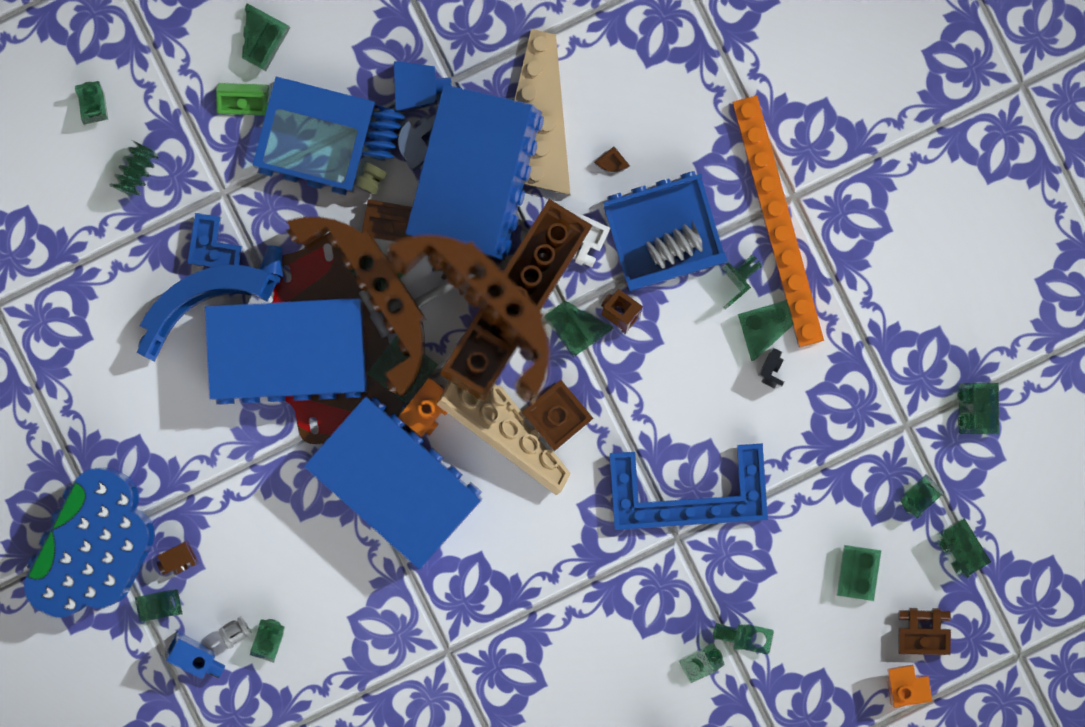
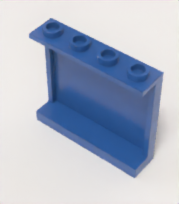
M695 171L680 175L681 180L671 182L670 178L655 182L657 187L646 189V185L631 189L632 194L622 197L621 193L613 194L607 197V202H603L629 292L728 262L704 188L702 173L695 175ZM691 221H693L701 238L703 251L700 252L694 247L693 256H690L685 251L684 260L682 261L677 256H674V265L665 260V269H662L658 264L655 265L645 242L648 241L655 246L654 238L658 237L664 242V233H668L673 238V229L676 228L682 234V225L686 224L692 229Z

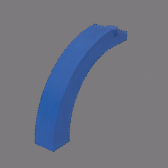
M240 265L207 268L183 278L165 291L146 313L139 326L146 329L147 332L141 337L136 353L155 362L170 331L190 309L210 298L226 294H244L268 302L278 278L258 268Z

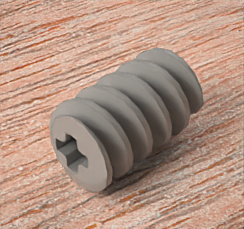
M691 221L692 229L686 224L682 225V234L676 228L673 229V238L668 233H664V242L658 237L654 238L655 246L648 241L645 242L655 265L658 264L662 269H665V260L674 265V256H677L682 261L684 260L685 251L690 256H693L694 247L700 252L703 251L702 241L693 221Z

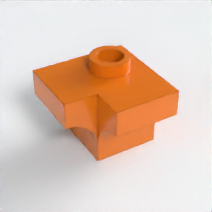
M914 665L887 669L890 703L894 708L933 702L929 676H915Z

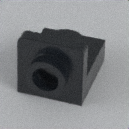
M773 347L758 376L763 378L761 381L763 384L775 389L776 385L782 387L784 381L771 374L773 371L776 373L779 371L784 359L780 358L782 351Z

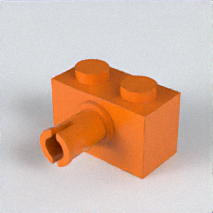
M428 378L398 418L421 437L425 433L430 436L439 425L436 422L439 415L442 413L446 416L447 414L446 411L436 405L444 388L431 378Z

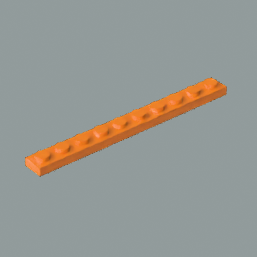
M758 96L733 101L732 105L798 346L803 347L824 341Z

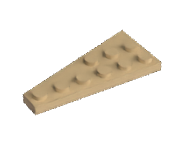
M531 29L514 101L535 106L542 112L541 116L544 117L541 131H537L535 139L538 143L535 155L530 158L531 174L529 180L524 182V185L570 195L556 34Z
M448 382L436 405L552 493L558 495L562 492L571 473L552 449H547L539 440L541 435L536 429L531 430L524 421L525 415L501 386H496L495 384L483 402L454 383Z

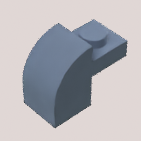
M427 114L416 123L418 125L416 129L408 121L400 131L398 138L399 149L413 171L424 164L428 146L423 139L432 133L436 114L432 117Z

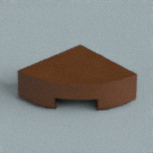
M612 147L594 162L599 168L608 172H620L630 167L615 147Z

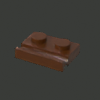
M368 199L362 233L367 231L375 239L392 242L411 237L406 235L412 207Z

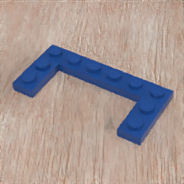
M763 443L737 445L740 496L653 502L638 501L635 452L609 453L615 530L768 520Z

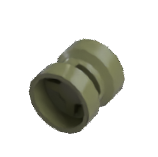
M365 161L362 166V173L356 177L354 185L376 196L379 190L378 185L380 181L385 179L387 172Z

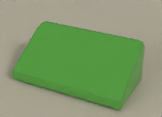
M219 83L216 89L217 114L266 115L269 102V85Z

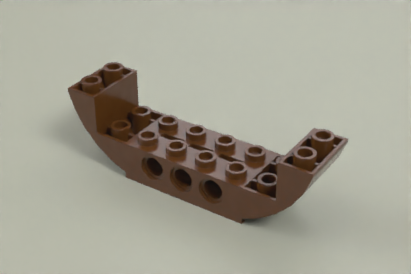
M301 217L286 221L289 225L286 231L294 243L308 246L326 234L334 247L337 249L341 248L344 254L340 257L348 269H355L358 275L354 278L362 290H368L372 295L369 298L370 303L376 312H383L386 319L383 320V323L390 333H396L400 338L397 344L402 352L407 356L411 355L410 358L385 373L389 378L385 382L393 394L398 393L401 396L406 395L414 384L422 366L425 354L423 322L427 319L397 273L387 264L388 259L373 236L367 231L361 233L348 224L330 218ZM366 258L373 259V266L369 270H364L362 267V263ZM381 279H386L387 288L382 292H378L376 288L377 282ZM399 300L402 308L398 313L393 314L390 306L394 301Z
M419 235L390 244L386 258L388 259L387 264L394 272L398 273L400 271L405 276L427 255L430 265L437 271L441 269L447 275L446 280L455 289L459 287L465 293V300L473 307L478 306L484 312L482 314L484 319L492 326L496 324L502 330L500 333L509 344L514 342L520 349V355L527 362H533L518 377L514 385L517 389L515 391L517 396L522 401H529L533 405L546 380L549 367L550 348L547 332L542 321L545 315L472 241L466 244L459 240L439 235ZM469 275H475V276H477L479 279H478V280H474V279L470 278ZM488 293L495 294L497 298L489 297ZM506 312H513L516 317H510Z

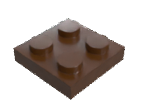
M559 380L540 396L533 405L531 404L522 412L554 451L594 419L562 380Z

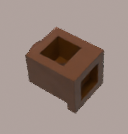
M620 289L614 295L608 294L601 304L603 307L602 316L622 329L621 332L624 334L629 331L641 316L643 308L642 305ZM617 310H621L623 315L617 312Z
M188 541L157 555L159 561L156 562L163 576L172 571L174 575H177L189 569L188 563H190L191 567L199 564Z

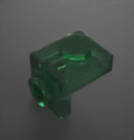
M85 82L76 85L75 92L79 100L83 125L108 120L105 93L100 82Z
M925 474L904 493L900 502L908 514L914 515L918 519L929 506L943 495L944 491Z
M261 619L250 655L274 663L284 636L285 627L276 620Z
M713 642L703 649L679 660L690 683L715 673L725 665L722 653Z

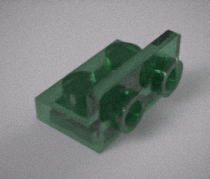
M959 383L957 394L959 401V434H999V383Z
M965 518L938 533L940 540L937 543L945 555L949 553L954 562L951 563V566L958 576L963 575L964 578L968 579L971 577V574L991 563V560Z

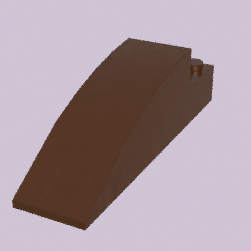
M548 199L503 273L541 311L593 225L551 199ZM493 293L488 295L491 298H497ZM480 309L446 362L440 375L484 402L518 347L514 342L509 344L500 334L502 330L496 324L490 325L482 316L484 312ZM506 312L510 317H516L513 312Z

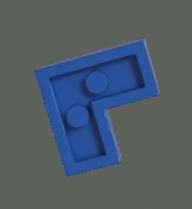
M195 213L188 264L206 267L240 265L243 246L218 242L222 217Z

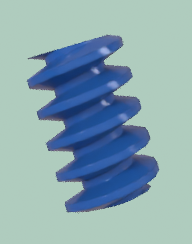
M375 105L381 112H373L372 116L378 121L370 122L369 126L375 131L367 132V136L373 141L364 143V146L370 151H364L361 155L386 161V159L394 158V155L388 152V150L396 149L397 147L391 142V139H398L399 135L393 131L395 129H402V126L396 120L404 119L405 116L396 110Z

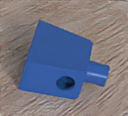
M394 61L396 111L399 113L437 105V93H442L444 84L452 86L451 77L436 78L435 66Z
M177 631L165 653L167 662L203 679L206 673L219 679L225 668L224 664L214 660L215 654L212 649ZM196 657L203 658L199 663L193 661Z

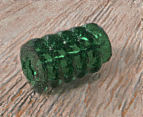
M135 141L133 142L136 144V147L127 148L132 156H123V160L128 165L118 166L123 175L114 174L113 176L119 183L109 184V186L131 197L132 195L141 196L142 193L136 187L146 186L141 177H150L146 167L154 168L155 165L150 159H159L160 157L155 151Z

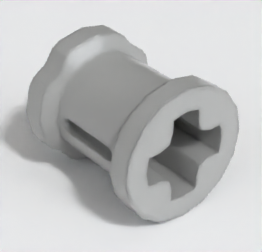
M241 616L237 618V622L224 629L222 627L219 629V633L229 649L234 647V643L247 636L249 638L252 636L250 628Z

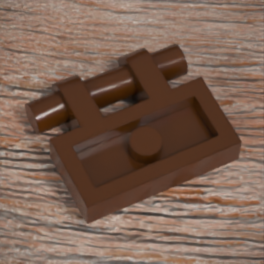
M917 608L899 610V620H908L909 628H898V654L951 655V629H941V621L951 620L950 611H941L940 608H932V611L918 610ZM918 621H932V628H918Z

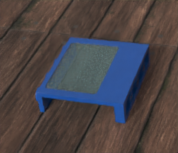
M276 76L253 166L258 168L257 173L272 176L274 172L282 174V179L297 183V180L301 179L308 181L307 186L322 189V185L332 187L331 192L345 196L347 191L353 193L356 173L376 103Z

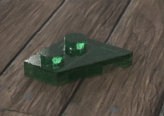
M247 3L245 6L246 26H244L243 31L245 43L242 47V59L266 72L291 27Z
M788 300L738 313L751 361L756 360L794 325Z
M564 301L544 316L573 358L614 329L612 325L594 318L590 313L579 310L575 305Z

